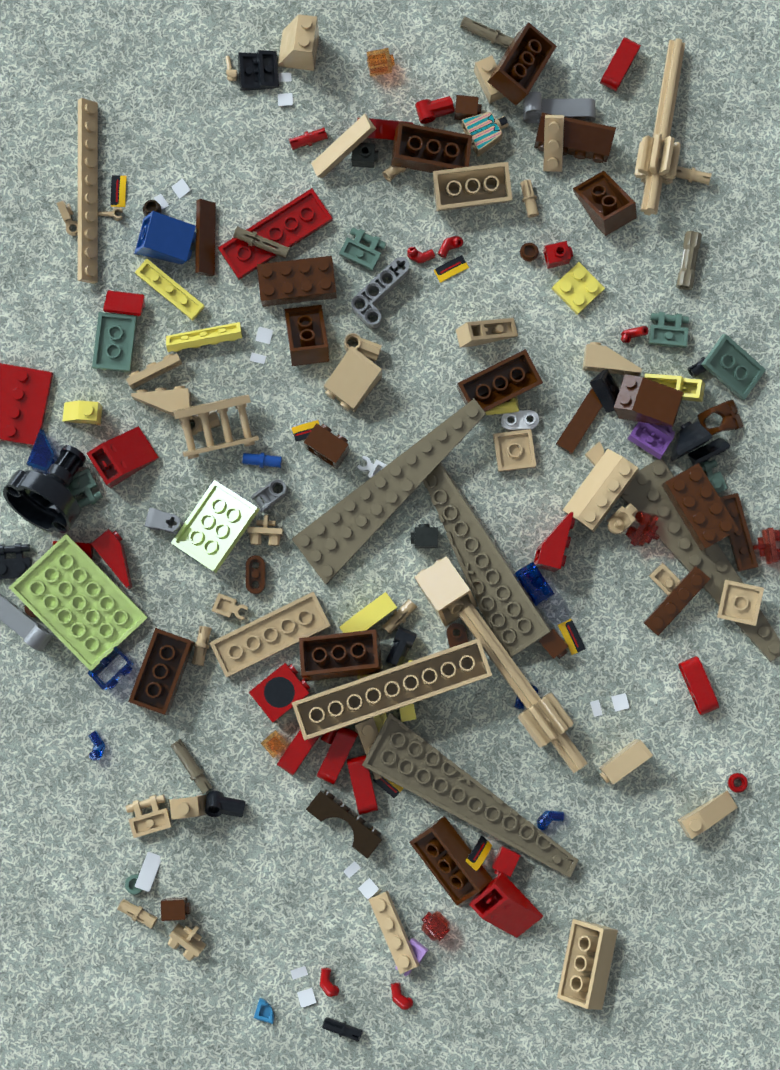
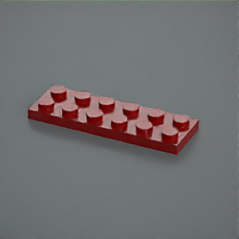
M311 188L246 230L252 233L253 231L257 232V235L286 247H292L333 221V218L313 188ZM232 238L218 247V250L238 280L256 270L257 264L267 263L278 255L254 245L251 247L248 245L249 243L237 238Z

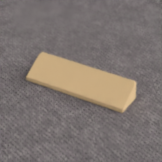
M366 114L361 116L311 163L317 177H325L376 130Z

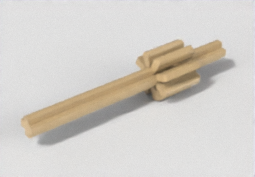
M678 38L675 41L669 40L653 137L647 135L639 143L634 173L636 178H641V182L645 183L641 212L649 216L658 213L662 183L669 185L676 178L681 149L680 143L674 142L675 138L670 136L685 43L682 42V39Z
M473 604L458 613L474 637L480 639L484 651L526 707L518 715V719L538 747H544L551 742L573 773L582 769L588 763L566 734V731L574 722L554 694L548 693L542 698L539 697Z

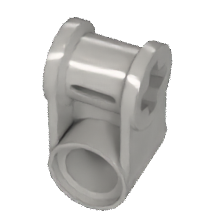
M276 479L255 492L251 499L257 502L261 508V513H263L287 495L288 487L282 480ZM278 484L283 485V491L276 494L274 487Z
M149 508L144 527L177 534L184 523L181 518L174 514ZM170 522H177L176 526H170Z

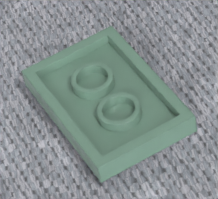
M99 312L92 363L93 369L131 372L137 316Z
M722 334L701 364L741 400L746 399L766 371L763 366L727 334Z

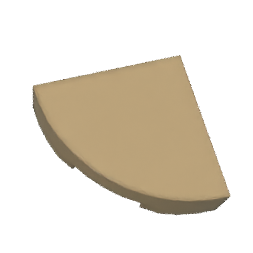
M598 442L585 454L594 466L604 454L602 444Z

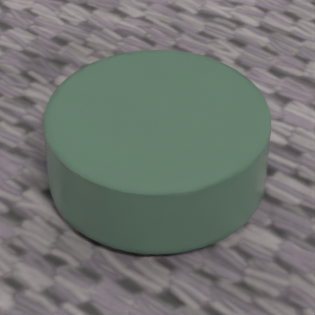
M133 874L126 879L125 888L130 894L136 895L143 891L135 887L139 874Z

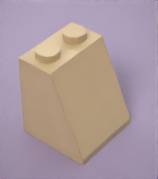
M298 14L283 30L278 67L315 70L319 41L317 16Z
M351 346L324 384L325 394L332 400L335 398L341 402L340 406L346 411L352 410L355 412L382 378V369Z
M447 556L437 560L429 568L421 570L414 577L445 627L460 618L458 613L471 604L477 607L471 590Z

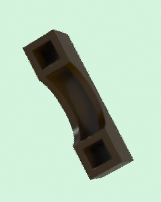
M320 790L306 810L321 822L332 817L345 820L353 830L354 841L352 847L368 859L382 841L380 837L382 833L373 826L371 829L365 825L366 821L358 814L353 816L346 804L343 802L338 804L333 800L335 796L331 792Z

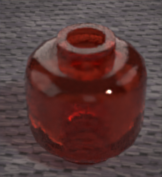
M435 911L433 914L428 912L421 920L423 922L421 930L432 941L437 939L441 941L451 930L449 928V920L439 911Z

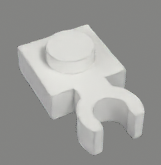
M363 456L362 459L367 462V465L365 467L358 465L357 468L363 472L369 471L367 477L371 478L387 465L377 459L373 464L368 457Z

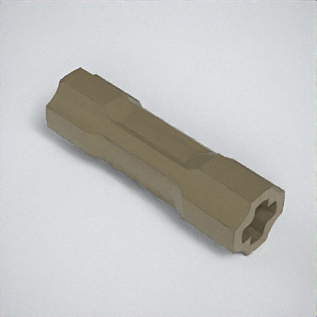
M686 231L681 266L676 284L678 289L692 290L697 255L702 234L699 232Z

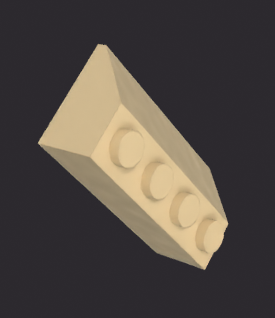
M508 162L433 171L436 212L507 203L513 200Z
M607 449L563 511L567 514L574 512L573 518L594 533L637 475L639 468L623 456Z
M577 919L572 920L557 998L586 1009L602 1010L618 930Z

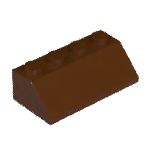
M547 113L541 114L534 148H538L542 152H544L545 115H552ZM564 117L563 156L568 154L573 155L577 159H592L596 163L607 162L616 127Z
M525 349L458 382L456 388L465 405L475 399L484 412H487L543 384V381Z
M445 816L431 824L409 842L456 905L479 893L492 880L482 865L475 871L466 862L472 851Z

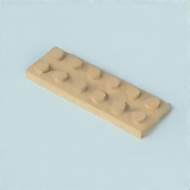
M313 591L210 642V645L227 678L298 643L299 638L310 637L331 626Z

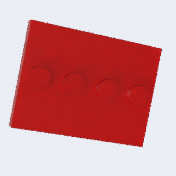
M0 363V440L39 447L53 378L52 372Z

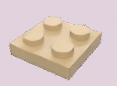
M531 429L493 434L498 472L536 468Z
M725 579L717 618L756 626L764 588Z

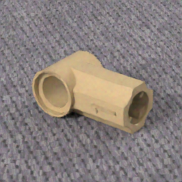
M355 333L348 334L345 337L344 349L346 352L350 348L347 344L348 341L355 340L358 343L354 347L368 359L377 361L382 345L363 339Z
M210 411L208 419L211 429L221 426L217 411ZM198 415L190 416L189 422H195L196 424L191 430L192 435H196L198 432L203 431L201 418Z

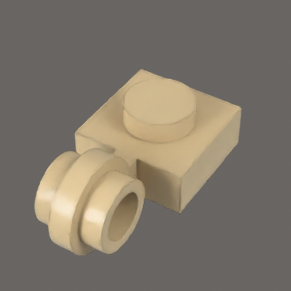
M64 200L57 202L56 204L66 224L67 233L71 236H77L78 222L72 221L71 215L74 213L71 205L66 204ZM73 225L77 227L75 232H71L70 229Z

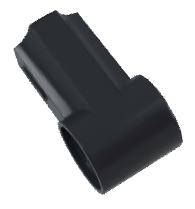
M400 626L386 662L395 666L402 665L409 649L411 650L417 634Z
M210 791L207 794L205 813L208 816L219 817L221 814L243 817L244 800L224 797V794L220 791Z

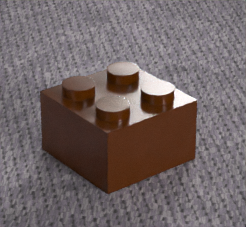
M316 423L304 441L305 448L335 469H338L350 451L349 444L347 443L348 440L339 434L335 436L328 426L324 424L320 426Z

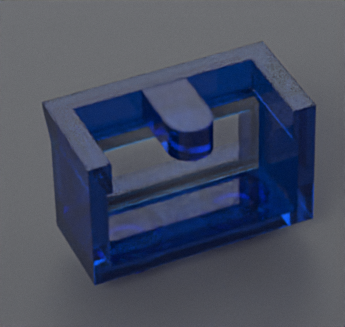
M115 646L113 648L114 651L108 657H104L100 661L101 664L93 671L90 670L88 672L89 676L103 690L108 688L112 690L119 683L117 679L121 675L125 677L133 670L131 666L134 662L118 646Z

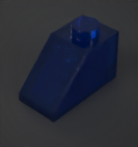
M40 429L26 465L45 473L49 466L55 463L58 456L48 434Z

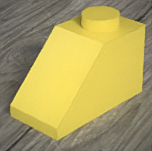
M92 401L64 403L62 421L101 425L103 406L99 402Z

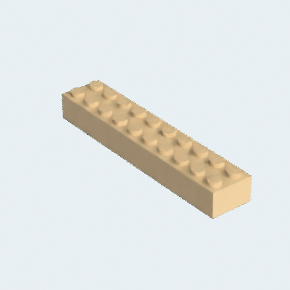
M478 638L292 702L303 738L304 740H309L492 676L481 641Z

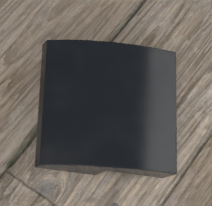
M258 50L257 53H238L240 91L265 90L279 87L277 51Z

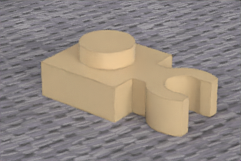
M218 593L212 612L231 618L232 613H234L238 619L244 620L245 617L240 616L239 611L240 609L248 610V607L245 605L236 606V599Z

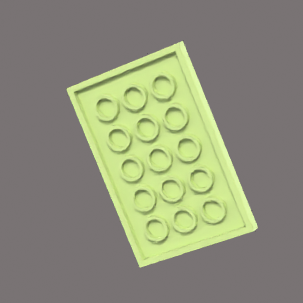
M65 534L8 587L90 671L148 618L68 534Z

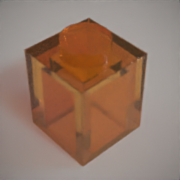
M388 48L366 52L370 77L392 73V66H395L393 54H389Z
M275 730L261 742L273 758L290 745L278 730Z

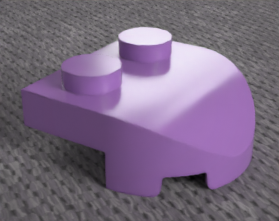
M638 422L629 435L628 440L660 460L673 440L675 431L669 426Z

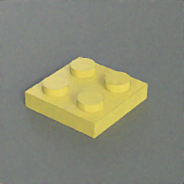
M578 262L551 289L578 315L605 290V287Z

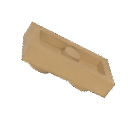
M663 562L649 575L667 595L681 581Z

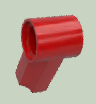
M450 96L433 101L424 99L415 104L421 124L430 123L437 117L454 113V105Z

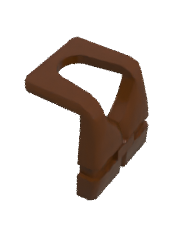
M734 400L711 407L697 416L700 424L712 436L722 431L743 428V423L740 415L737 414L738 410ZM712 413H716L723 418L719 427L707 428L705 425L706 418Z

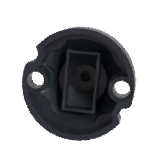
M65 445L61 449L55 463L51 464L45 473L32 470L16 471L3 489L5 500L18 515L36 527L48 532L58 531L62 534L68 532L80 515V507L68 487L79 467H82L86 462L85 455L77 448Z

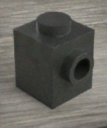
M360 143L352 151V166L374 168V162H378L379 150H375V144Z
M418 524V527L414 528V532H411V544H414V549L438 548V527H430V524Z

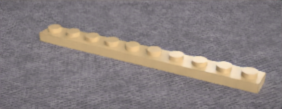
M80 98L78 100L77 281L95 284L98 282V103Z

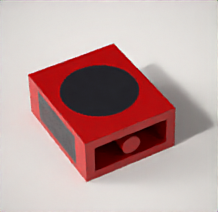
M284 663L249 691L250 695L272 723L276 722L293 708L292 702L303 699L310 694L308 691L310 686L304 679L299 680L296 676L298 671L292 664L288 666L287 663Z

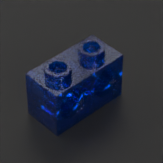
M534 562L515 573L536 607L546 602L555 594Z

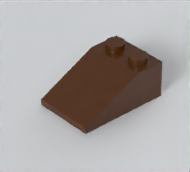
M605 171L598 173L573 188V192L589 217L605 236L637 218L636 202Z
M322 305L284 309L292 366L329 362V348Z
M624 375L614 409L619 419L673 427L684 393L644 377Z

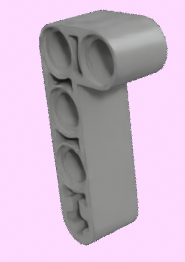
M529 92L523 100V121L525 123H539L541 114L547 113L593 122L596 120L595 100L590 98L542 99L540 92Z
M396 258L352 299L353 313L369 329H377L381 325V313L375 305L409 274L410 265L406 258ZM398 265H399L400 267L404 266V270H403V269H399V270H398ZM385 277H390L392 282L386 284L382 280ZM377 290L379 293L376 296H371L369 292ZM358 302L365 304L362 309H357L355 305ZM374 315L378 318V320L376 322H370L368 318Z
M0 594V620L24 638L23 641L30 647L42 652L54 635Z

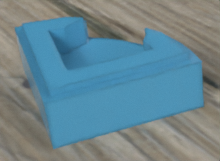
M259 998L254 1018L273 1024V1009L263 998Z

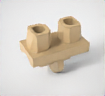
M631 503L626 508L621 506L607 520L609 531L613 534L624 532L636 520L634 515L638 510Z
M264 515V520L256 521V526L263 527H248L247 533L250 535L251 545H261L263 535L269 536V546H279L284 531L282 528H268L269 526H276V521H270L269 515Z
M178 923L169 935L168 945L173 949H177L179 945L183 946L186 949L183 956L189 961L194 957H198L206 946L201 941L202 937L196 933L199 929L198 926H195L192 930L187 925L184 928Z

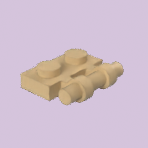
M164 794L160 796L153 795L150 796V799L133 801V804L126 805L127 813L134 811L136 817L128 819L133 838L173 827L168 808L159 809V804L166 802ZM151 806L153 812L143 815L142 809Z

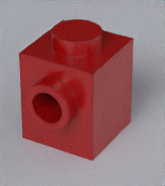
M567 241L546 245L543 249L547 269L569 264L571 257H573L572 248L568 246Z

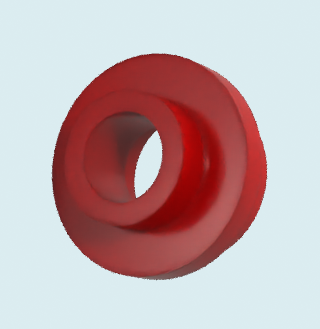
M734 773L728 778V787L733 792L740 793L747 788L748 781L743 774ZM736 779H739L741 782L739 786L734 784Z

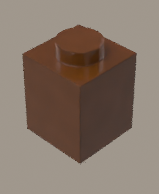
M456 95L454 120H463L481 114L482 104H478L479 97Z
M554 628L539 640L553 659L556 657L560 659L568 652L566 650L569 647L568 644Z
M187 897L165 898L161 900V921L185 920L188 914H191V904L187 902Z

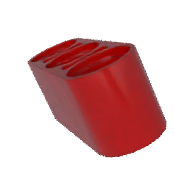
M624 37L608 65L600 84L616 92L641 45Z
M695 656L679 663V669L698 713L704 715L718 709L719 703L699 658Z
M346 727L338 730L316 777L333 785L335 784L358 733Z
M300 729L277 763V766L293 776L320 736L304 740Z
M366 755L347 759L359 815L378 811L370 771L362 766Z

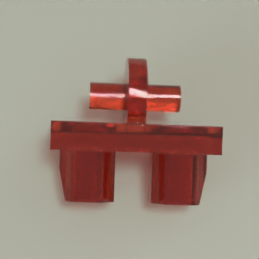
M638 511L635 518L641 524L638 529L631 526L627 530L626 536L631 539L630 543L632 545L643 546L645 542L650 544L652 539H659L660 536L656 533L659 527L655 525L659 516Z
M773 527L762 530L763 537L757 538L758 545H754L753 549L759 550L760 557H766V564L776 563L780 560V548L776 549V542L780 541V530H774Z

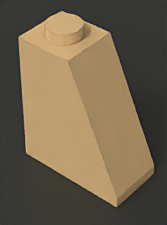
M634 739L599 768L601 771L599 775L606 783L610 782L614 785L651 758L653 754L641 740Z

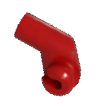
M459 236L446 238L437 254L446 258L449 250L463 245V239Z
M410 247L407 250L408 258L419 264L435 258L432 249L423 253L418 251L416 247Z
M646 326L623 330L621 341L629 343L631 338L645 336L649 330Z
M321 968V989L328 997L337 996L339 994V987L333 985L330 981L331 969Z
M400 982L391 983L393 1002L402 1010L412 1008L413 1000L402 995Z

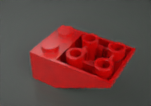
M139 426L103 442L86 453L110 489L159 458Z
M574 512L567 514L538 546L533 567L556 572L561 567H564L567 557L564 555V552L569 547L571 537L568 536L569 531L573 529L575 524Z
M503 872L489 882L469 903L483 920L516 938L543 918V915Z

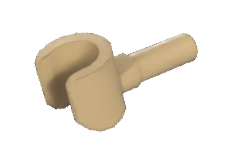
M226 56L227 80L237 81V70H232L230 56Z
M116 207L113 211L109 212L98 211V216L113 217L116 221H120L122 216H116L115 213H122L123 209Z

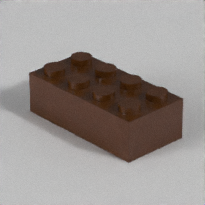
M528 22L517 33L487 82L516 106L528 95L557 46Z
M399 121L395 129L391 166L429 173L469 167L473 135Z
M332 256L257 264L262 307L337 298Z
M699 463L662 484L663 489L701 551L739 530Z
M155 628L128 702L163 715H169L192 652L194 641Z
M376 629L299 638L301 676L306 682L382 672L380 638Z

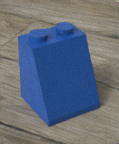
M152 211L143 218L134 254L182 265L190 260L192 254L190 247L196 238V232H194L196 226Z

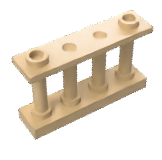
M246 394L173 410L174 418L182 422L188 450L182 452L183 456L193 459L199 457V453L244 444V446L254 445L255 441L259 440V437L257 435L252 436L245 409L247 407L246 403H251L249 395ZM233 406L238 409L244 438L236 440L232 438L227 416L228 407ZM215 410L220 415L225 442L214 444L208 419L209 412ZM197 414L201 418L207 446L195 448L189 422L190 416Z

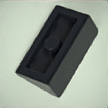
M604 369L590 381V385L605 411L612 412L615 411L614 405L619 388L608 369Z
M718 438L687 455L694 466L728 450L730 444L722 438Z

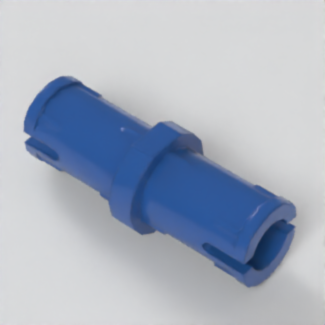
M243 453L242 463L258 465L259 468H264V466L281 468L282 457L265 455V453Z

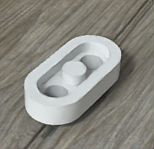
M532 410L505 413L501 418L502 427L508 431L532 430L539 423L538 414ZM528 416L532 417L533 422H528L526 418ZM509 417H512L514 419V422L509 423L507 419Z

